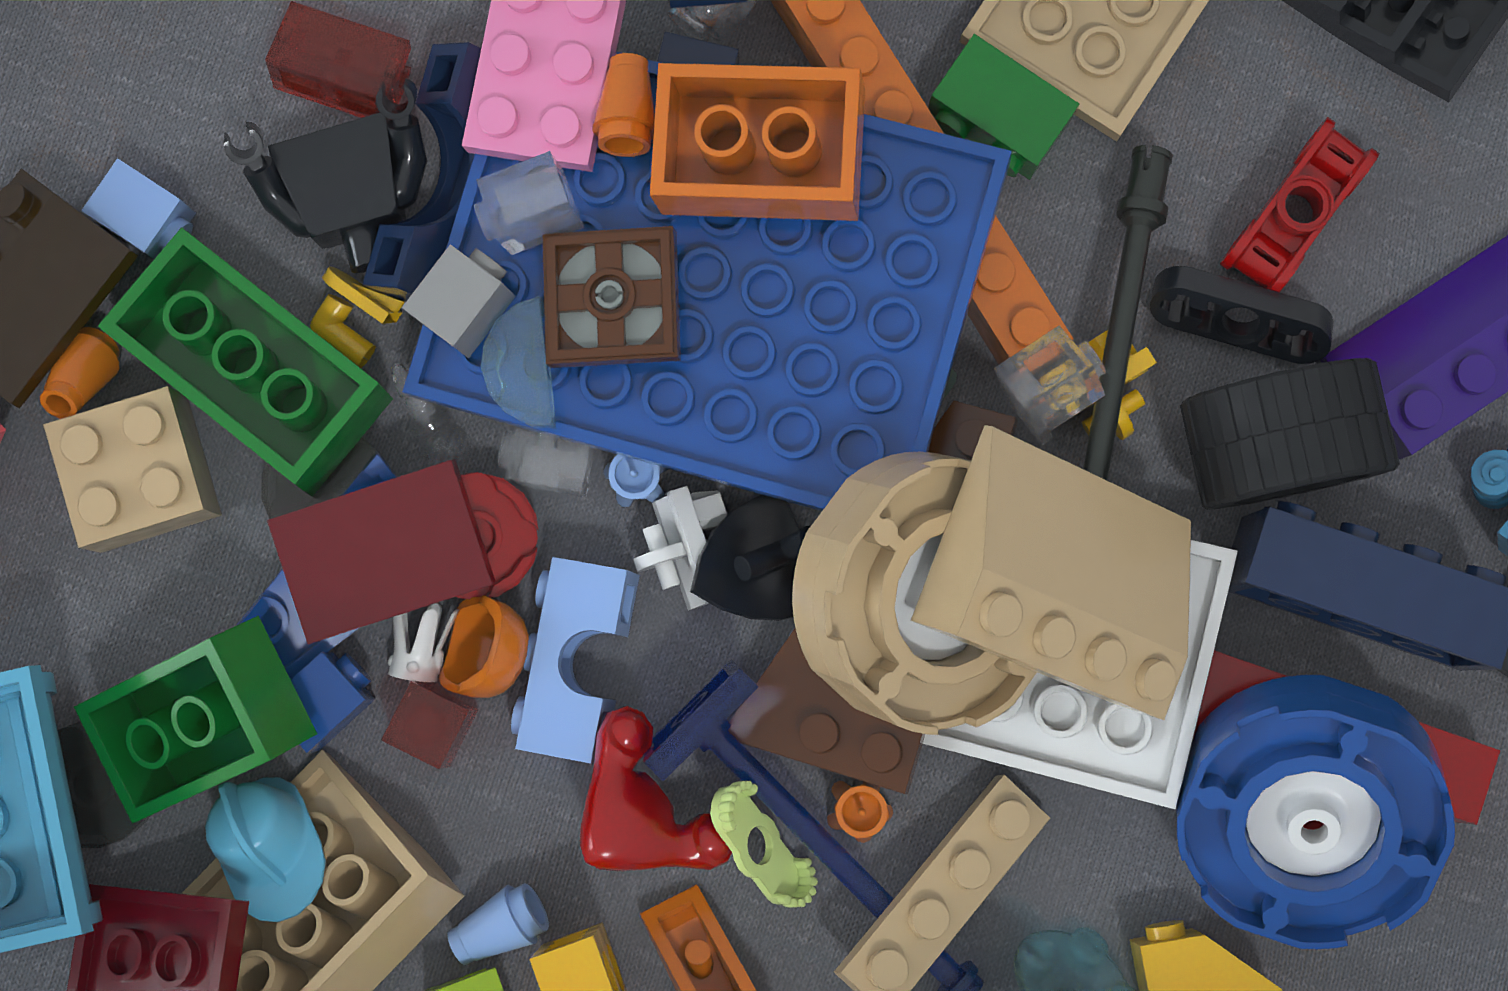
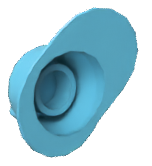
M280 777L261 778L254 782H244L238 785L224 782L218 786L220 797L209 811L205 829L207 843L219 860L236 900L249 901L248 914L259 921L281 922L299 915L316 897L323 883L326 865L322 842L306 808L303 797L295 785Z

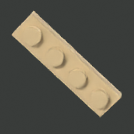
M1006 775L995 776L840 963L834 973L853 991H911L1050 820V817Z

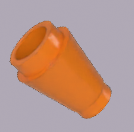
M620 53L610 58L609 69L592 126L593 133L598 137V147L602 151L615 156L634 157L643 155L650 150L651 140L654 137L655 110L648 72L649 63L645 57L638 54Z
M83 327L50 369L44 390L40 395L42 407L49 414L60 419L77 414L87 402L117 375L120 351L115 341L101 330Z

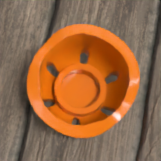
M484 595L465 599L457 607L459 611L452 625L440 672V684L448 691L469 697L490 698L500 695L514 684L524 666L529 640L527 626L524 619L506 603Z

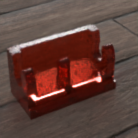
M291 1L265 61L274 89L363 118L380 113L376 105V95L383 81L386 86L385 93L387 98L391 102L399 104L405 90V79H409L411 67L405 66L411 51L410 40Z

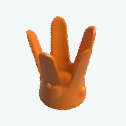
M837 781L833 784L831 791L837 802L834 806L835 812L827 817V823L834 830H844L847 834L856 838L858 842L866 843L892 818V806L888 805L880 794V786L864 781L860 786L851 787L844 781Z

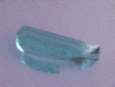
M538 296L515 304L495 321L483 344L481 371L488 393L506 414L530 427L556 429L551 369L546 365L544 300Z

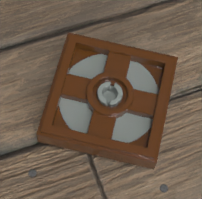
M674 226L543 234L546 365L550 368L681 361L677 231Z

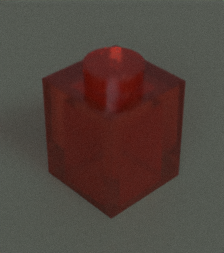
M411 681L381 741L439 770L451 766L478 709L425 682Z

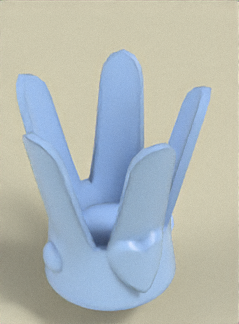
M617 454L612 462L605 466L604 475L606 479H609L611 488L616 491L618 504L621 507H630L634 499H647L653 503L663 498L664 491L658 482L660 474L669 468Z

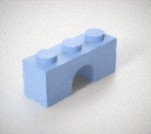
M552 557L550 570L542 571L536 588V606L542 608L538 633H531L528 640L527 657L523 666L525 671H530L525 697H518L512 713L511 731L512 734L518 735L515 749L585 763H594L596 733L607 713L615 709L616 700L593 696L584 691L575 679L573 659L578 647L589 637L597 634L628 637L640 575L625 569Z

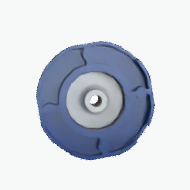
M1296 675L1268 680L1235 694L1213 710L1198 726L1192 741L1176 807L1177 840L1181 860H1185L1189 871L1201 888V897L1208 906L1236 928L1299 949L1348 946V935L1369 930L1387 922L1390 931L1398 927L1427 903L1454 847V812L1439 756L1427 732L1414 716L1389 696L1325 675Z

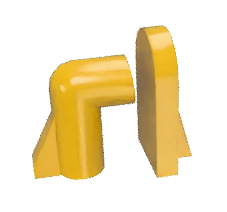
M329 266L322 276L323 281L382 324L396 323L403 313L400 309L405 302L404 300L363 286L358 280L335 267ZM328 294L312 318L310 328L359 368H362L373 355L376 346L344 324L354 306L340 297Z

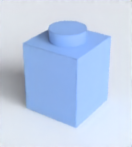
M118 158L81 210L100 225L152 259L156 258L181 227L191 234L193 225L190 222L196 214L182 200Z

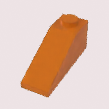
M697 884L640 913L642 922L676 991H757Z

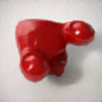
M623 706L608 712L596 733L593 774L581 822L580 847L585 863L600 870L609 871L647 870L663 867L711 870L725 864L729 860L732 851L717 833L712 823L711 814H698L684 825L676 824L674 820V807L661 787L646 772L634 770L637 762L652 746L653 726L645 714L629 706Z

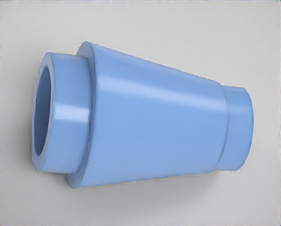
M524 883L516 888L506 885L458 923L456 927L448 930L447 937L455 957L461 964L467 965L473 961L536 944L538 935L548 930L549 922L541 900L528 884Z

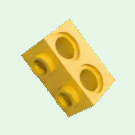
M603 922L544 943L530 958L540 991H627Z

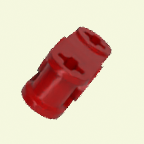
M1327 117L1299 152L1293 162L1294 166L1257 217L1253 218L1237 237L1219 265L1226 270L1235 267L1261 287L1280 292L1306 256L1304 254L1343 200L1359 185L1380 153L1373 148L1366 151L1336 131L1334 129L1336 122ZM1299 195L1310 203L1313 210L1310 223H1299L1288 215L1285 208L1287 196Z

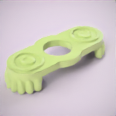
M738 781L719 788L711 802V819L717 833L732 851L738 869L746 877L752 878L765 897L773 904L795 908L805 907V903L812 902L811 896L816 894V889L813 886H816L818 883L817 878L813 877L816 870L814 867H810L812 860L810 858L793 857L780 839V834L774 821L768 815L760 812L750 796L756 794L758 786L752 784L751 781ZM754 827H757L762 832L766 844L764 857L759 864H756L751 859L747 847L749 834Z

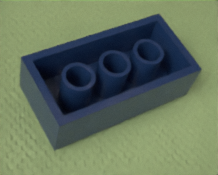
M1279 501L1277 508L1266 506L1262 510L1241 518L1231 548L1238 552L1228 592L1459 671L1496 670L1502 668L1508 649V587L1504 586L1505 575L1474 565H1467L1465 572L1441 565L1443 558L1441 553L1418 545L1404 544L1402 550L1393 549L1378 543L1380 537L1378 532L1360 525L1342 522L1339 529L1331 528L1315 522L1317 512L1291 502Z

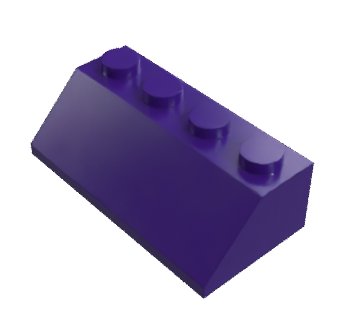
M1508 235L1345 341L1320 360L1322 363L1352 358H1370L1377 362L1399 460L1413 455L1508 392Z

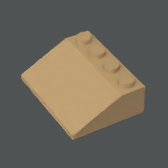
M984 425L911 621L1113 704L1165 720L1188 658L1191 520L993 426Z
M321 750L290 783L296 786L303 797L306 808L322 842L326 860L323 883L313 902L295 917L281 922L259 921L253 916L247 915L237 991H373L464 897V894L429 853L329 753ZM217 858L181 893L236 900Z

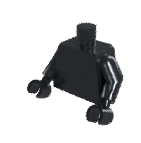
M405 79L404 83L405 94L408 98V101L405 103L395 104L391 102L386 96V86L383 81L376 95V105L380 113L268 145L270 156L262 155L263 136L260 128L255 123L246 122L250 135L256 141L247 150L235 148L230 141L229 135L226 132L224 133L223 141L226 155L231 161L246 165L243 173L264 209L293 235L303 238L311 237L322 249L343 244L352 273L366 272L380 224L398 223L406 220L405 209L416 202L425 173L427 157L419 120L416 116L411 115L417 99V88L415 83L409 79Z

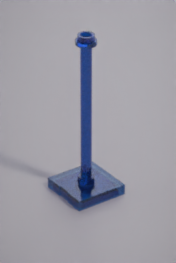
M731 659L653 736L652 746L644 754V763L664 781L698 747L702 752L710 749L741 781H751L752 784L758 786L755 795L878 919L894 898L728 731L732 724L727 718L758 688L751 678ZM945 950L928 969L941 983L937 991H980L984 984V980L977 974L978 967L972 961L968 960L959 965Z

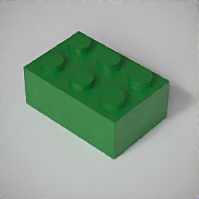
M259 615L221 632L74 706L132 824L262 765L317 735Z

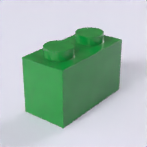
M973 34L931 95L928 109L935 117L944 134L962 139L967 138L970 141L1010 150L1011 161L1007 175L1016 177L1019 173L1030 180L1072 120L1080 104L976 34Z

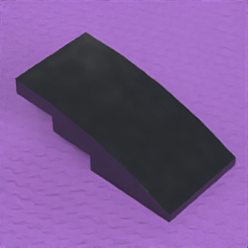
M1282 0L1336 38L1448 103L1508 18V0Z

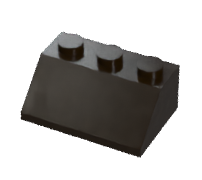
M22 168L13 180L0 191V396L19 409L138 257L136 253Z

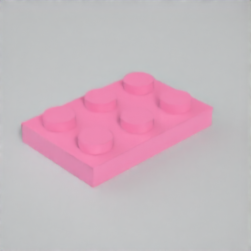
M491 0L462 147L468 153L593 172L598 137L593 133L592 126L609 69L610 58L616 55L626 0Z

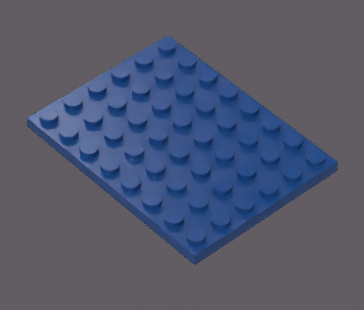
M648 60V72L655 110L658 63L660 62ZM864 114L858 221L662 215L650 196L653 140H651V147L647 153L634 157L611 155L602 151L597 146L593 172L479 154L474 155L446 249L451 244L467 257L471 255L475 248L486 254L507 271L501 282L516 297L469 358L423 325L402 391L407 396L823 511L845 480L862 467L894 454L919 451L928 452L1010 165V150ZM674 226L677 231L681 361L550 368L546 365L543 234Z

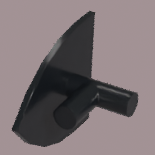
M763 494L732 510L711 532L698 557L690 592L722 611L748 619L781 621L793 618L792 592L795 566L802 541L811 526L798 528L787 501Z

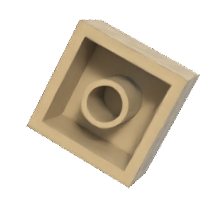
M166 386L43 424L78 548L102 553L222 516L189 400L180 392Z

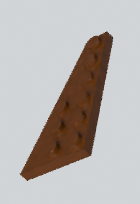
M953 400L935 426L928 452L972 460L984 425L993 426L1014 436L1018 420L1011 415ZM795 628L719 737L899 793L908 794L925 734L901 728L852 707L810 668L801 649Z

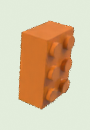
M658 63L650 196L662 215L858 221L865 88L861 69Z

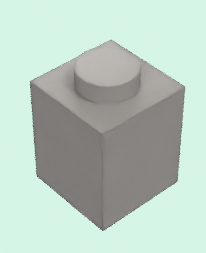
M450 244L402 308L469 358L516 296L501 282L507 271L477 248L467 257Z

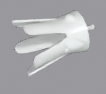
M439 603L429 605L423 613L413 648H410L407 613L393 617L394 652L388 659V665L390 666L388 675L409 680L407 690L409 697L413 696L415 681H438V675L441 672L444 658L442 647L459 609H455L451 614L436 650V639L442 614V608Z

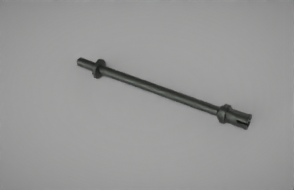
M1139 145L1132 149V164L1126 197L1118 200L1116 211L1117 218L1126 227V233L1083 470L1105 480H1108L1151 232L1166 223L1168 206L1163 203L1173 154L1166 148L1152 145L1151 158L1146 157L1147 145Z

